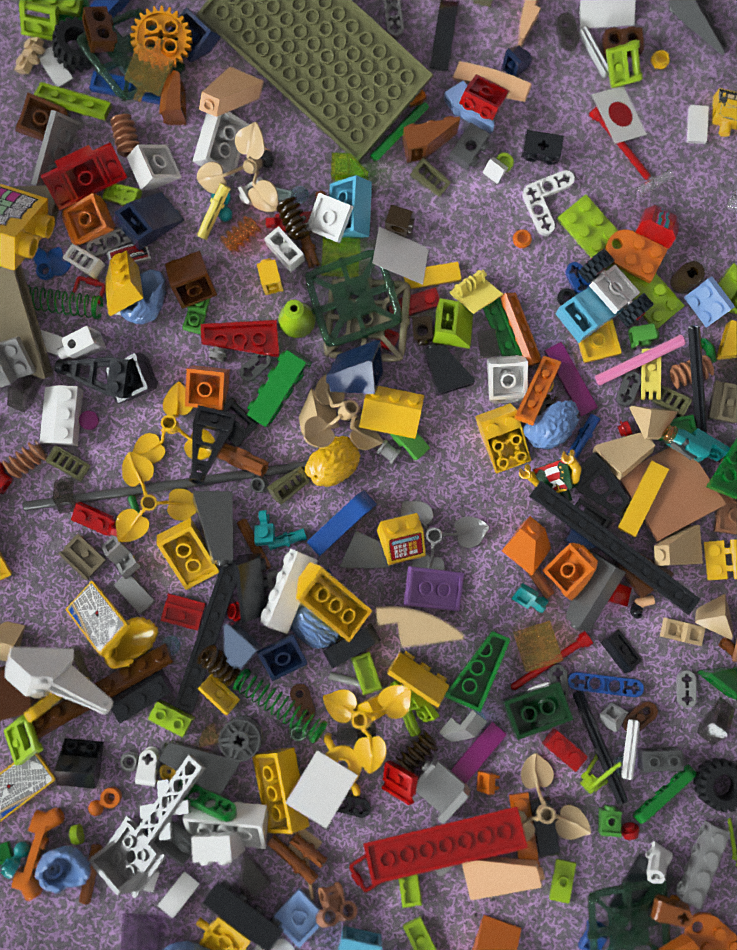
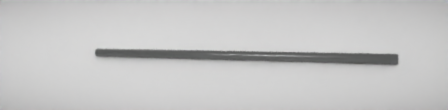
M308 461L268 466L269 468L264 477L286 474L299 466L305 471ZM247 470L206 475L204 485L251 479L256 477V474ZM189 478L145 484L147 493L202 486L191 483ZM141 485L25 501L22 503L24 511L71 505L77 502L85 503L143 494Z

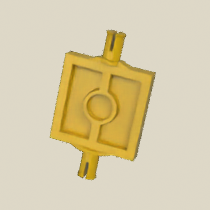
M220 916L210 924L201 917L196 922V925L205 931L199 945L207 949L246 950L251 942L249 938Z

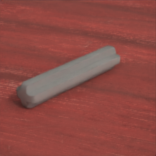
M587 26L581 28L578 34L603 78L609 76L607 61Z

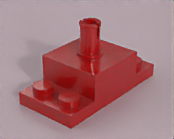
M110 142L95 150H92L87 145L55 161L57 168L40 175L59 211L75 204L91 193L95 194L127 178Z

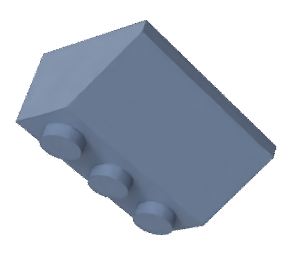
M235 621L224 625L225 656L228 657L227 662L232 667L237 668L238 666L241 669L254 657L262 645Z

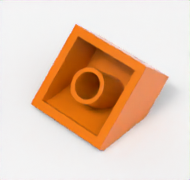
M196 365L188 367L186 370L185 406L197 408L200 405L222 411L229 389L230 369Z

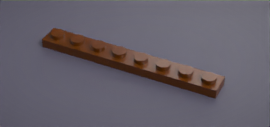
M166 643L136 659L129 666L122 667L94 683V685L109 698L117 695L173 663L174 660L169 646ZM66 699L48 709L32 721L38 739L91 708Z

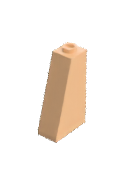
M229 67L202 91L199 110L217 117L258 100L261 96L264 81Z
M492 856L462 864L470 900L542 888V880H545L543 868L539 867L538 861Z

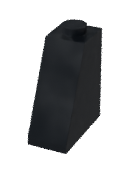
M436 343L427 346L424 356L437 396L474 385V377L443 344L438 346Z

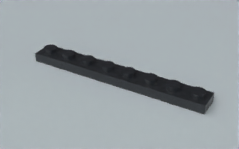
M233 560L229 566L220 568L174 707L189 712L194 711L200 694L198 688L204 682L207 669H203L202 664H197V658L206 647L210 645L216 646L236 587L234 569L236 560Z

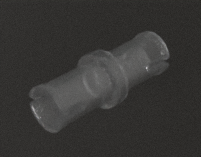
M667 169L657 176L649 177L648 181L635 187L637 195L641 198L645 194L653 190L657 191L660 189V186L674 180L672 171Z

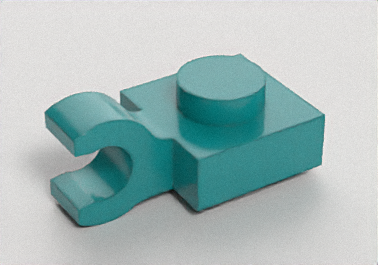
M267 510L259 511L260 525H254V543L256 546L275 544V525L273 523L270 524V516L267 514Z
M524 583L519 586L512 596V600L527 609L532 606L540 613L544 612L549 602L544 597H538L539 593Z

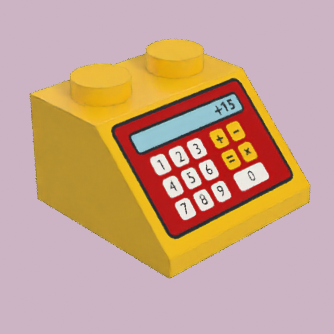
M417 513L380 522L377 533L388 566L426 556L424 532Z

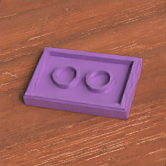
M408 566L403 605L460 611L464 573Z

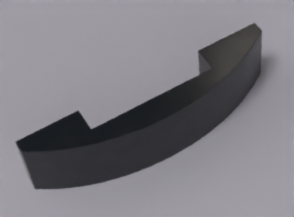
M440 0L430 69L448 72L458 8L457 1Z

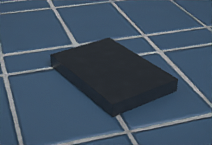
M639 854L608 905L643 929L651 917L655 895L664 896L674 877L666 872V878L663 883H652L648 880L647 875L649 860Z

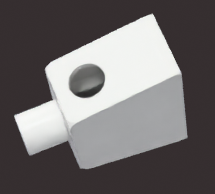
M85 326L62 338L64 346L58 348L57 353L61 359L71 357L80 360L106 350V346L99 331Z

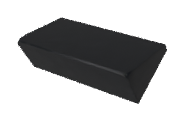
M619 629L600 642L624 674L632 671L642 661Z

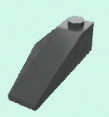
M707 0L668 1L671 13L676 15L677 18L721 55L729 50L721 30L713 26L715 24L714 14L705 8L709 4Z

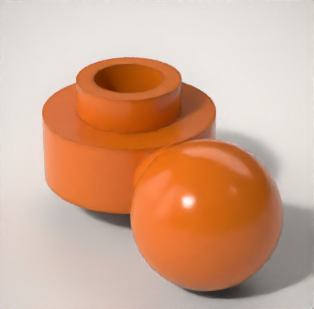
M113 786L105 789L101 793L100 800L90 802L88 806L89 813L92 816H99L104 811V807L114 808L122 800L121 791ZM110 793L115 795L114 800L110 799Z

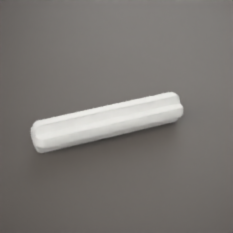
M632 719L628 720L621 775L622 778L632 780L634 776L640 726L639 721Z

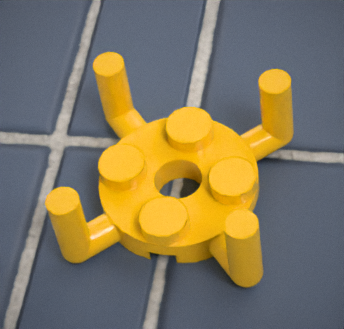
M326 733L324 735V742L329 750L325 755L335 762L340 760L346 761L348 764L347 769L358 775L355 779L356 781L361 773L362 766L354 756V748L349 745L336 746L332 740L331 733ZM354 781L350 789L354 796H359L361 787Z

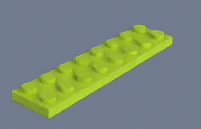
M586 194L557 218L591 258L606 248L609 238L618 231ZM615 240L612 241V246L615 249H620L621 243ZM611 263V265L607 267L606 271L614 265ZM620 269L640 292L632 301L645 293L654 303L643 315V318L649 324L654 323L655 328L658 329L685 306L657 274H655L649 284Z

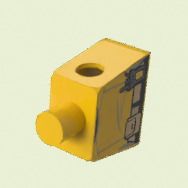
M719 88L713 96L712 124L720 126L719 135L722 137L730 136L731 129L737 130V92Z

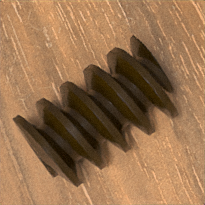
M297 197L282 200L276 208L291 240H301L312 234V230H306L310 226L309 223H303L307 219L306 216H300L304 212L302 209H298L301 206L300 203H294Z
M697 261L683 264L671 277L670 284L672 289L681 294L691 291L703 280L705 275L704 267Z
M215 645L206 647L197 658L198 665L202 664L203 669H207L210 674L213 673V676L218 678L220 682H224V685L227 687L235 682L240 673V668L238 666L237 668L232 667L227 662L228 657Z
M424 729V737L419 734L417 735L419 742L411 741L414 747L406 745L408 752L400 751L401 759L395 756L398 762L413 774L415 773L414 766L417 768L421 767L419 760L426 762L425 755L433 756L431 749L436 752L438 751L437 743Z

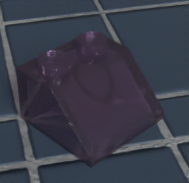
M123 913L120 950H161L163 915Z

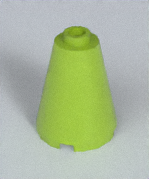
M290 300L279 313V327L289 337H305L315 327V313L304 302Z

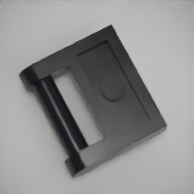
M232 397L224 404L222 411L228 412L232 409L249 424L245 429L236 420L234 422L228 440L239 447L260 423L249 417L247 412Z

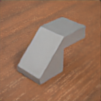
M112 536L101 546L106 557L117 566L120 574L125 579L141 567L136 557L123 542L117 540V537Z
M472 710L462 724L450 718L439 734L450 742L474 738L487 721Z

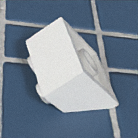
M137 144L126 157L141 190H154L182 178L168 145Z

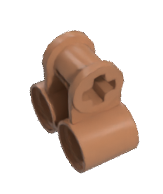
M335 882L334 885L326 888L319 887L318 895L323 909L317 912L316 922L320 927H332L338 921L345 922L356 917V904L352 901H345L343 888L339 882ZM344 906L348 909L347 917L343 914ZM326 912H328L330 915L329 923H327L325 920Z

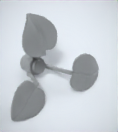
M403 501L401 516L417 513L422 528L427 530V540L431 543V556L426 554L425 557L414 559L412 567L444 570V561L439 557H434L435 545L440 544L443 541V537L458 536L457 540L461 546L474 548L482 542L489 530V526L484 521L467 516L455 522L456 533H442L438 528L430 529L427 526L433 520V511L428 504L420 501Z

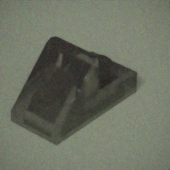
M371 723L367 728L371 738L376 737V723ZM337 724V745L356 744L360 738H368L361 729L355 728L352 724Z

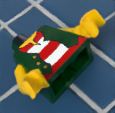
M570 450L569 455L563 451L561 459L537 467L532 472L530 465H525L526 471L520 468L519 476L522 479H528L534 486L543 481L565 499L572 501L569 489L578 486L582 468L574 457L575 451Z

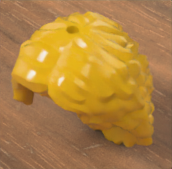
M335 436L330 445L319 448L311 454L305 466V473L317 486H335L349 478L356 471L361 457L360 452L353 445L349 437Z
M144 617L126 620L131 627L104 656L106 665L112 669L126 667L134 662L133 659H137L153 647V643L156 641L159 633L155 623L150 619L146 620Z

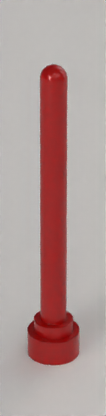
M595 107L588 115L593 121L599 122L611 137L598 107ZM625 141L616 143L645 180H649L651 174Z
M583 631L578 635L574 643L513 682L510 686L511 689H519L579 648H588L593 644L592 640Z

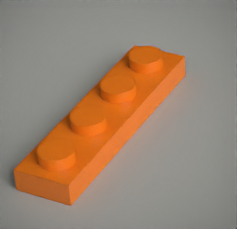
M505 293L500 298L502 300V307L509 318V325L516 336V343L521 349L522 356L526 357L528 366L537 365L541 362L542 358L517 294Z
M543 356L515 415L516 420L534 425L560 369L561 361Z
M528 792L508 794L510 808L518 806V810L524 812L527 819L532 817ZM534 833L533 837L527 841L528 848L518 850L517 855L518 859L538 861L540 867Z

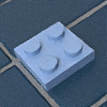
M713 276L684 297L705 327H708L735 307Z
M299 887L273 916L282 922L283 932L300 948L320 927L316 922V914L321 909Z

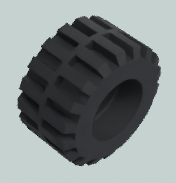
M68 17L65 22L61 20L59 25L54 27L52 51L54 58H57L59 64L63 63L65 69L69 67L73 72L75 70L83 72V69L88 71L91 69V66L94 67L96 65L100 52H90L82 20H78V17H74L71 20ZM73 40L80 41L86 47L74 49L67 42Z
M712 758L713 761H704L706 765L703 766L701 764L698 767L701 771L700 773L696 771L698 778L697 780L694 779L693 784L697 785L694 789L699 794L698 797L718 812L719 810L723 813H727L728 810L730 812L736 811L737 765L723 758ZM727 774L731 782L730 788L725 794L717 796L713 789L714 782L719 776Z

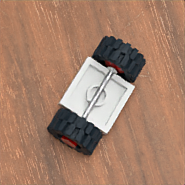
M604 248L593 256L578 273L587 283L593 281L589 286L614 314L626 306L617 317L626 327H629L633 322L641 318L654 303L645 293L632 301L640 292L616 265L606 271L607 267L614 262V258Z

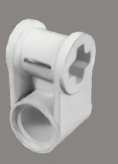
M149 746L140 754L135 784L156 787L158 781L156 776L159 773L160 753L157 747ZM148 753H150V756L153 757L151 761L149 760V757L146 756Z

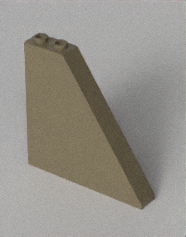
M20 264L15 271L0 266V342L19 336L36 369V372L32 375L44 379L52 376L53 371L22 265Z

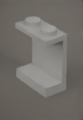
M435 757L431 762L427 760L421 767L422 772L418 775L416 792L440 812L437 819L444 824L469 797L471 788Z

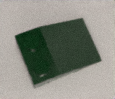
M559 681L501 699L512 732L517 740L574 720Z

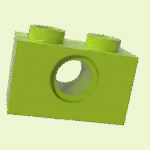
M160 699L156 702L148 720L183 738L187 734L195 716Z

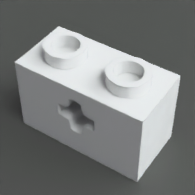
M279 226L264 238L266 246L290 272L305 261L302 251Z

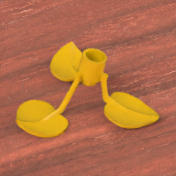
M181 382L175 383L164 398L163 410L167 415L161 420L163 428L161 429V441L157 435L146 433L137 440L132 451L135 454L146 457L152 464L159 462L165 456L166 450L162 444L165 441L166 432L168 434L179 432L188 439L184 445V450L187 456L192 459L193 432L191 437L181 430L180 424L176 420L179 414L187 415L193 409V407L185 406L186 388ZM205 429L202 430V441L213 444L215 439L212 434ZM199 448L198 459L209 458L212 450Z
M128 452L123 460L122 477L126 484L131 487H135L139 483L141 484L144 494L141 500L142 510L138 514L134 509H126L117 516L116 531L119 542H130L141 538L149 528V520L142 515L146 510L151 511L155 509L157 505L169 504L167 507L168 514L178 521L186 520L196 513L193 493L186 489L178 488L172 490L169 493V501H157L154 495L148 494L143 481H149L154 473L153 464L146 457L133 452Z
M394 685L382 690L378 696V702L383 708L369 713L354 711L357 707V698L349 690H337L323 696L325 707L335 721L348 723L351 720L355 728L361 729L368 738H360L354 745V756L357 762L369 774L375 772L382 765L387 753L384 740L379 736L371 738V734L367 731L372 722L371 717L384 711L392 719H399L405 716L409 711L411 703V690L406 686Z

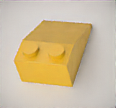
M191 517L157 535L156 545L185 590L219 573L220 570L217 564H212L207 545Z

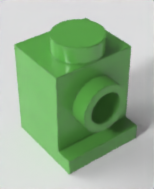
M654 323L634 326L628 330L631 349H635L639 344L640 347L649 346L654 340L659 339V331L655 328Z
M606 804L604 808H599L598 832L601 836L622 837V812L616 809L617 806ZM610 818H614L613 824H608Z

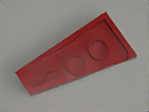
M277 320L200 324L202 345L279 357Z

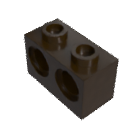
M391 204L385 221V229L404 238H407V235L411 236L415 221L412 218L413 211Z

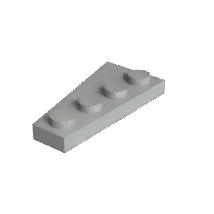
M51 110L31 182L32 185L46 186L40 175L57 168L55 161L68 155L67 151L70 145L75 143L77 139L75 135L78 129H82L84 123Z

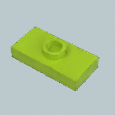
M116 183L104 190L102 199L124 206L131 201L140 199L142 191Z
M370 652L352 657L351 661L363 696L382 690Z
M556 858L549 894L550 900L570 903L576 862Z
M419 874L399 878L402 908L423 905Z

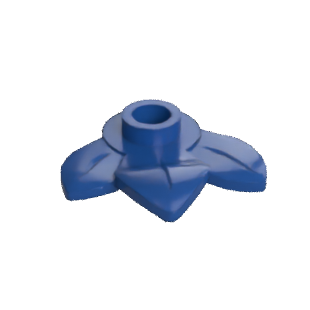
M61 247L53 248L47 253L41 248L37 249L34 262L37 265L36 274L40 279L50 280L53 276L64 275L70 269L71 264L63 261ZM45 268L49 269L47 274H43Z

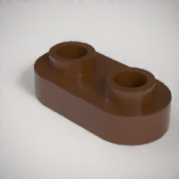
M302 683L294 685L290 690V697L292 702L295 700L293 705L295 711L302 704L296 716L300 719L303 715L302 711L308 709L309 715L304 716L302 722H307L312 713L316 714L309 688ZM298 690H301L303 692L302 697H298L296 695V692Z
M650 701L640 702L626 715L622 723L623 729L627 732L628 720L633 719L640 722V732L657 717L658 709L656 705ZM645 707L649 708L648 714L643 713Z

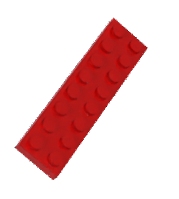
M518 806L363 844L372 885L528 848Z

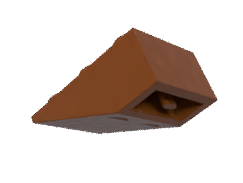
M448 116L438 121L428 120L418 125L412 123L404 127L402 143L407 163L428 158L457 135L460 116Z

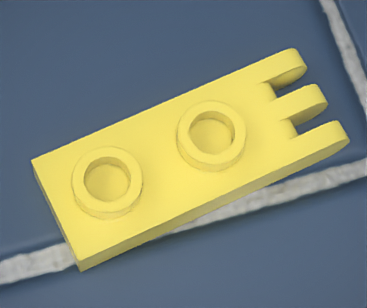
M642 349V353L650 349ZM661 357L642 365L641 400H645V392H649V400H653V392H657L656 399L661 400Z

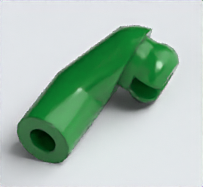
M701 338V349L706 352L712 363L717 362L715 346L706 338Z

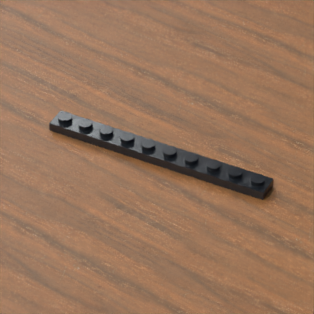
M540 481L528 496L687 615H690L700 601L698 596L543 481Z

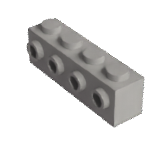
M706 820L699 829V837L692 847L691 857L684 867V875L676 889V895L683 902L699 909L702 908L731 834L724 828Z

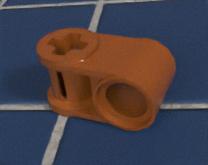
M655 895L651 911L652 919L680 927H689L692 924L693 915L686 902L663 895Z

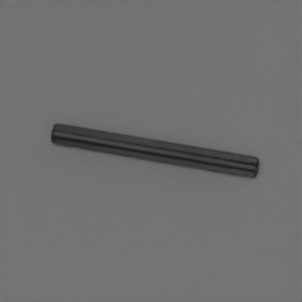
M693 325L688 327L694 419L696 428L707 433L700 327Z
M576 691L572 696L605 773L614 764L584 692ZM615 770L606 778L617 804L621 805L628 802V798Z

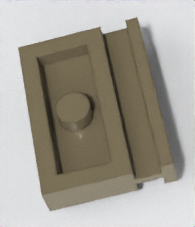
M718 380L714 381L707 415L708 419L711 418L731 424L737 423L736 384L723 383Z
M79 533L58 553L85 580H89L107 561Z

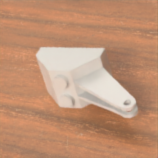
M10 647L5 665V678L25 696L41 698L54 693L101 714H107L113 705L111 698L72 666L74 649Z

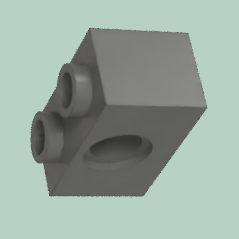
M470 123L450 152L449 159L467 171L471 166L475 167L480 158L478 157L481 151L485 152L490 144L488 142L490 134ZM473 146L475 150H468L466 147Z

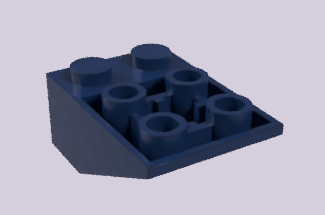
M162 192L131 201L114 212L116 224L139 251L185 221Z

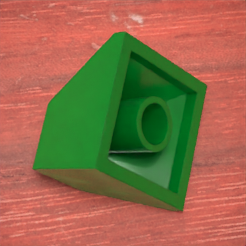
M736 667L703 669L697 672L725 696L737 700Z

